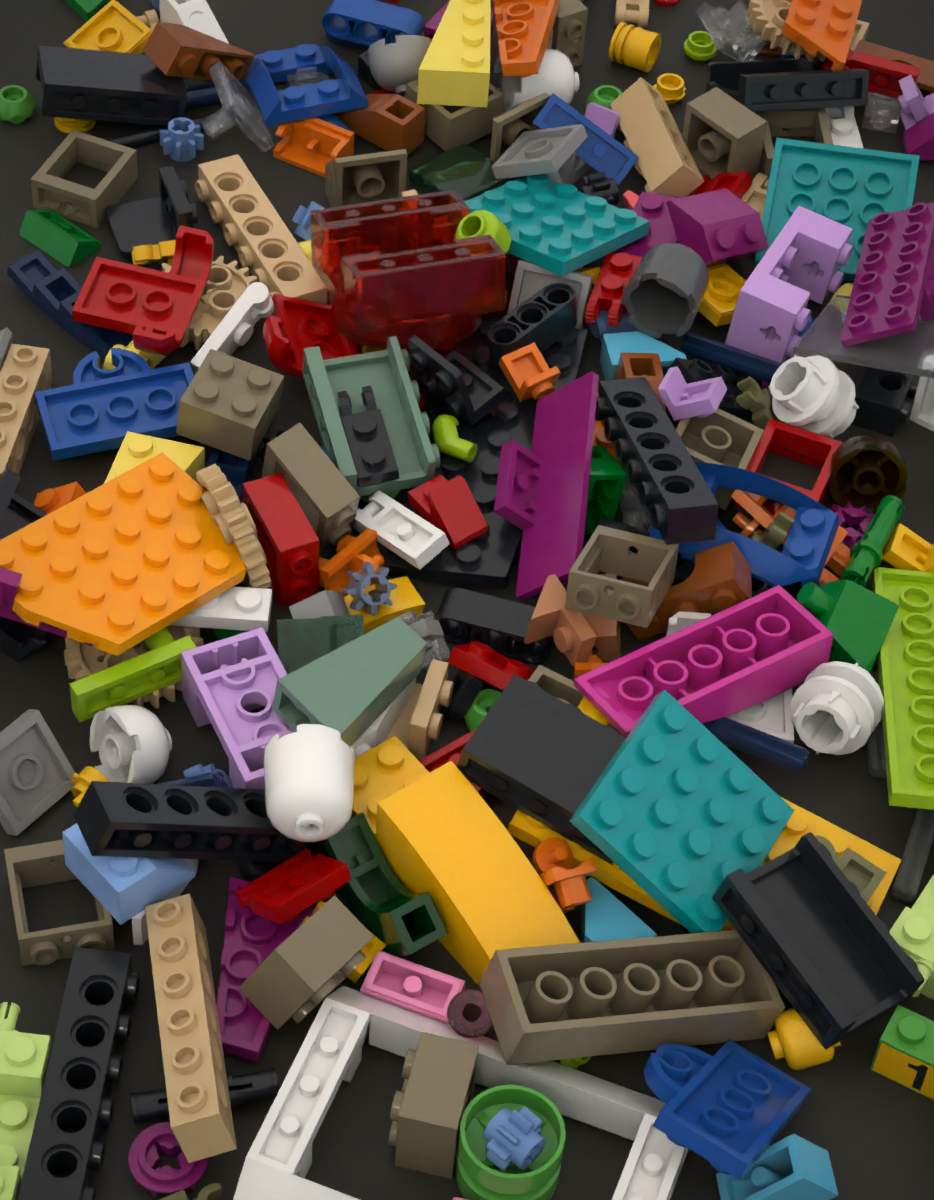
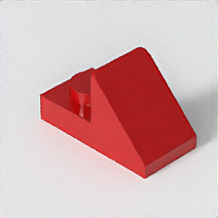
M440 474L408 492L409 504L427 522L443 531L454 549L488 532V525L465 479L461 475L448 481Z

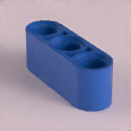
M333 0L321 21L322 27L329 35L370 46L384 38L385 45L396 43L395 36L398 35L421 36L425 27L423 17L416 11L376 0Z

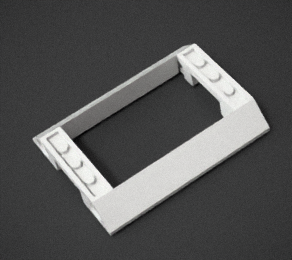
M342 986L325 997L246 1156L233 1200H360L304 1178L312 1164L314 1138L342 1080L351 1082L361 1061L362 1046L368 1034L370 1045L406 1057L408 1049L417 1050L422 1032L478 1044L479 1053L475 1083L488 1088L500 1085H521L532 1088L549 1098L562 1115L633 1140L634 1143L612 1200H670L689 1148L674 1144L667 1138L665 1133L653 1127L660 1110L666 1105L665 1102L553 1061L506 1065L498 1041Z

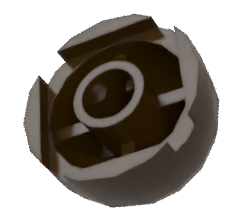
M869 434L854 436L843 442L831 457L829 487L832 497L840 507L844 508L850 502L853 508L865 506L866 508L874 509L873 514H875L883 497L892 495L901 499L905 495L908 479L906 462L895 444L887 439Z

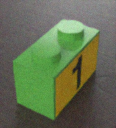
M897 1005L879 1040L870 1070L934 1100V1021Z

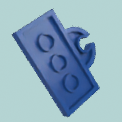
M111 348L112 364L117 368L102 370L100 369V358L97 351L88 354L78 363L73 372V385L35 392V402L52 460L55 461L120 448L127 431L162 439L181 436L176 434L179 401L194 377L190 363L150 369L145 359L136 353L121 348Z
M730 1039L714 1056L683 1044L658 1045L656 1052H651L643 1071L646 1084L659 1099L666 1103L660 1110L653 1127L665 1133L667 1138L674 1144L689 1148L707 1159L719 1172L732 1175L741 1180L801 1109L812 1090Z

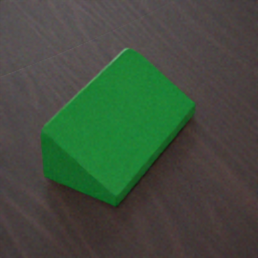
M52 209L27 210L19 231L21 237L66 267L78 264L99 250L102 245L99 240Z

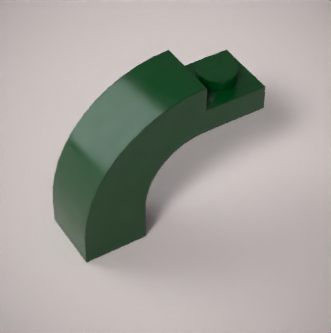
M363 812L353 815L340 832L329 839L322 840L330 858L348 865L351 880L338 888L354 916L363 926L386 944L384 949L395 955L406 956L448 935L429 892L414 893L407 889L395 876L385 860Z

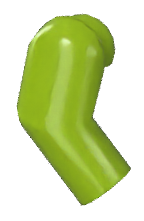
M445 414L438 416L432 425V433L439 451L458 459L472 462L477 453V444L459 438L456 427L459 423L455 417Z

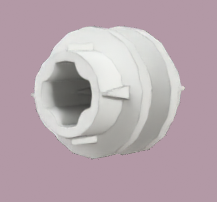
M794 355L793 358L785 361L776 370L771 384L768 386L773 396V412L778 420L782 423L832 439L842 434L851 425L856 411L859 409L855 401L854 382L845 372L838 370L830 359L820 355L808 356L806 358Z
M833 661L820 664L807 675L804 683L798 687L790 702V717L800 739L808 747L815 750L816 754L820 752L834 755L854 753L866 744L871 733L880 723L884 710V697L879 685L867 670L858 666L857 662L851 664Z

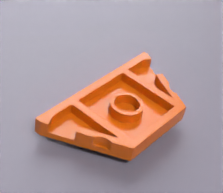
M791 0L781 33L791 41L800 44L812 56L816 57L819 52L834 62L831 67L832 70L843 69L862 0Z

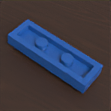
M554 93L532 122L540 129L583 124L588 137L575 150V154L598 172H605L606 178H613L617 186L639 158V156Z

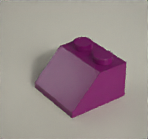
M727 188L666 202L678 243L695 250L702 257L707 267L742 260L769 248L759 213Z

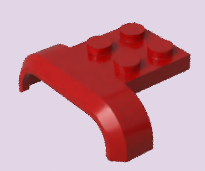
M180 225L175 237V254L169 273L96 257L72 309L73 321L133 334L135 349L167 356L181 345L205 289L213 261L214 239L208 231Z
M278 294L273 295L272 300L275 308L273 313L268 315L262 333L269 358L276 369L288 375L303 377L304 348L319 346L323 360L358 354L342 307ZM398 340L400 349H406L409 355L410 351L406 341Z

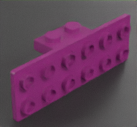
M934 202L928 204L917 203L906 210L894 213L883 212L868 221L840 338L843 347L913 331L917 328L919 314L922 321L934 319Z
M593 371L537 401L531 451L514 440L501 446L494 512L523 530L516 597L522 601L541 593L549 575L556 574L561 583L567 581L571 567L583 550L599 375Z

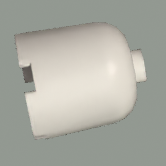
M546 49L539 73L524 78L503 76L500 52L497 56L494 72L501 73L500 88L497 89L505 94L503 111L545 92L550 96L554 93L567 104H570L574 93L578 92L579 75L577 72H574L569 57L559 50Z
M321 724L297 725L296 732L286 734L280 739L279 735L276 734L265 747L264 780L266 812L273 827L287 838L300 842H317L329 839L340 832L351 818L354 794L355 751L353 747H349V745L341 740V733L338 730Z

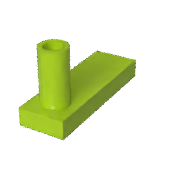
M167 627L144 640L150 651L69 683L72 711L79 723L94 717L98 711H103L112 706L124 705L182 681L181 652L196 648L190 636L188 635L175 641Z

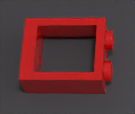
M769 419L746 470L759 474L769 452L820 468L821 472L812 491L777 479L774 480L804 493L823 505L830 489L831 457L843 442ZM770 498L762 504L773 515L783 506L782 503ZM736 502V506H735L736 508L745 510L742 506H740V505Z
M282 473L243 483V503L247 505L256 525L258 540L268 561L266 567L269 570L270 574L268 575L271 579V587L269 588L272 589V593L280 608L298 603L319 593V538Z

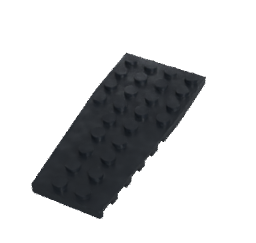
M439 317L431 348L443 357L455 349L504 387L507 398L473 426L460 416L456 418L459 423L456 426L459 438L477 444L478 449L474 460L467 462L439 451L440 467L435 468L434 478L441 474L448 481L459 475L465 479L488 525V532L457 549H454L449 544L420 570L388 549L385 566L389 569L388 576H407L410 579L506 588L508 586V574L512 564L517 562L523 530L494 512L501 446L514 440L529 451L532 450L536 404L538 400L532 397L520 402L505 374L497 372L491 367L487 333L488 329L496 321ZM574 328L541 353L549 368L557 366L561 372L554 391L579 378L588 344V329ZM419 387L420 394L425 397L423 409L420 412L426 411L430 423V434L428 437L430 443L434 444L435 440L432 433L434 420L440 415L450 414L435 396L429 398ZM414 488L400 490L397 502L423 518L409 504L408 492Z

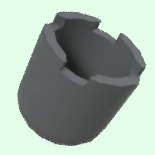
M668 242L654 246L643 256L624 289L621 303L625 304L630 314L628 321L640 332L654 338H660L662 334L677 333V337L682 336L691 328L709 283L708 267L695 250L684 244Z

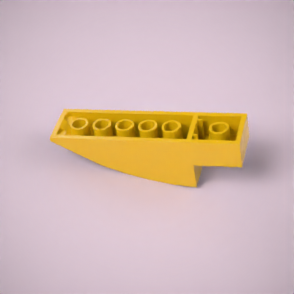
M396 736L355 757L351 817L358 813H364L385 860L398 880L407 889L414 893L429 892L448 935L438 940L480 988L479 982L496 950L580 943L563 911L535 868L482 796L452 761L429 773Z

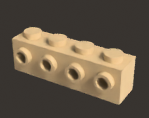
M640 77L610 104L613 111L620 114L617 128L626 137V140H624L625 147L639 156L634 166L647 182L644 185L646 192L678 198L687 197L704 182V179L662 94Z

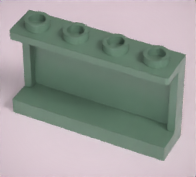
M397 336L388 337L387 348L383 351L323 360L319 346L304 348L302 375L325 453L359 496L372 495L377 491L384 493L418 487L433 479L435 468L440 467L438 446L436 443L431 444L428 437L430 434L428 415L426 411L420 412L419 409L420 392L417 381L410 380L408 374L410 371L408 352L406 349H400ZM371 385L377 409L381 410L396 460L399 479L359 487L356 468L341 421L342 414L337 392L346 391L350 396L352 414L354 415L366 412V407L363 405L361 398L362 387Z

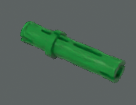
M887 495L881 499L860 541L855 542L851 548L850 561L841 573L840 580H850L863 587L866 586L872 570L878 568L881 564L883 549L905 511V505L900 506L903 502L901 499L892 495Z

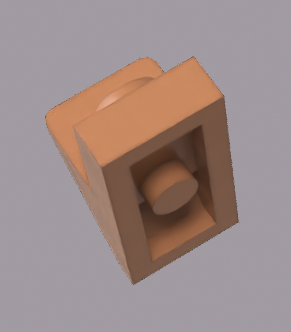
M552 574L546 579L532 615L524 643L528 644L553 636L557 649L565 654L574 667L575 662H588L597 636L581 612L565 608L567 591L556 574Z

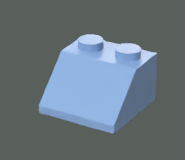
M77 823L62 832L65 865L120 925L145 910V906L156 903L196 877V871L184 859L92 856Z

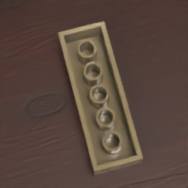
M736 930L496 950L479 982L506 1065L657 1050L658 1045L661 1044L696 1046L725 1043L729 1039L733 1042L763 1039L785 1008L775 982Z

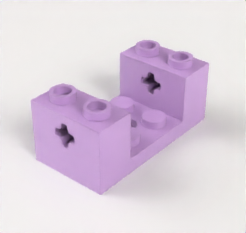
M798 206L741 288L725 344L781 364L785 362L787 357L793 358L797 354L803 339L797 336L798 332L803 331L811 314V310L806 308L808 300L810 299L822 304L830 292L836 293L843 281L845 273L840 272V268L847 264L853 251V245L848 244L853 229L802 206Z
M263 627L181 652L183 698L198 727L212 724L229 758V779L232 788L265 790V747L276 734L279 735L280 739L286 734L294 733L272 710L277 680L287 675ZM261 707H265L264 710L257 713L248 712Z

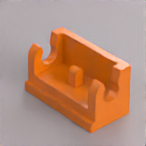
M316 117L282 123L275 133L282 140L273 149L274 158L324 178L326 163L334 158L354 156V132Z

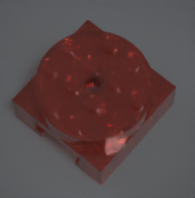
M455 189L310 210L312 266L331 294V318L334 326L353 344H362L385 350L388 337L397 336L400 349H406L409 355L411 351L407 339L414 334L432 349L449 350L453 348L455 343L467 338L477 330L482 322L483 314L505 310L506 254L490 234L455 239L459 223L469 214V207Z

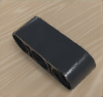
M551 283L493 324L487 333L491 367L495 371L503 373L498 364L502 356L535 342L542 353L572 331L577 324L575 289L566 283Z
M452 588L445 592L434 619L439 620L445 635L440 639L445 642L464 645L471 641H477L488 645L494 651L510 659L529 664H541L547 661L554 643L553 636L528 644L524 643L535 610L534 606L462 588Z

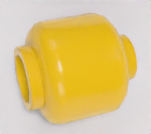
M794 1007L783 1010L775 1020L776 1030L767 1032L775 1060L785 1058L787 1065L795 1071L829 1062L834 1057V1047L841 1045L838 1042L825 1050Z

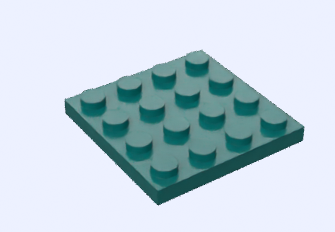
M777 138L761 222L769 248L797 207L802 206L853 229L848 243L853 245V251L847 264L841 266L840 272L845 273L843 280L854 281L868 221L880 213H894L906 210L912 206L920 156ZM769 248L756 253L754 268H756Z
M547 174L523 176L514 181H508L506 184L493 190L485 191L483 194L470 200H464L460 204L445 210L443 224L457 230L459 223L466 215L476 210H487L495 214L511 233L512 241L508 253L560 276H564L648 235L650 221L637 216L633 210L617 208L608 204L602 197L589 196L578 191L577 187L571 184H561L551 180Z
M663 690L655 695L569 821L690 933L720 931L727 921L726 916L712 899L725 877L740 868L747 874L760 867L795 810L666 690Z

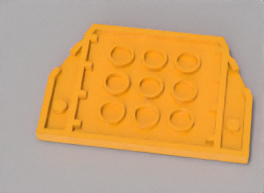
M164 453L156 455L0 540V567L22 574L12 610L29 624L38 627L41 622L67 631V638L80 643H90L96 646L97 649L115 656L122 654L244 581L246 567L240 557L236 544L227 545L219 525L216 526L214 521H211L212 516L209 514L201 497L206 490Z

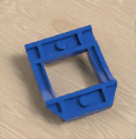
M302 44L295 48L279 51L270 50L263 54L255 55L246 75L242 79L243 88L251 91L258 109L262 112L265 127L368 107V100L352 67L325 45L319 47L316 44ZM332 72L337 78L304 86H291L278 91L274 85L275 83Z
M695 462L714 497L718 487L732 488L773 499L795 509L797 512L781 553L749 537L716 527L715 540L678 543V553H680L681 559L695 561V553L734 541L751 565V576L769 584L772 588L778 585L783 588V586L801 581L802 586L809 582H819L840 523L839 516L804 493L758 473L727 465ZM651 523L650 537L664 540L659 530L654 529Z

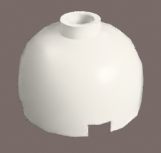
M120 705L98 711L93 717L90 726L91 752L99 751L102 765L94 767L109 782L153 784L164 774L172 749V738L169 731L154 713L138 705Z

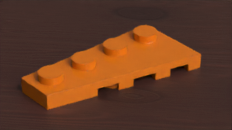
M493 0L503 76L524 78L538 74L561 0Z

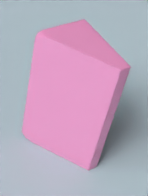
M378 950L362 984L360 993L449 1024L464 998L465 981Z

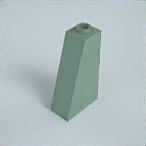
M398 616L278 679L272 710L294 732H296L297 725L321 724L338 730L341 733V740L351 747L420 673L427 643L416 630L408 626Z

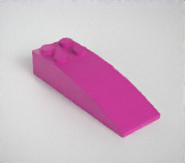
M778 585L574 678L573 685L625 738H627L655 695L663 690H666L703 724L762 703L803 683L813 669L822 663L829 662L834 634L785 589Z

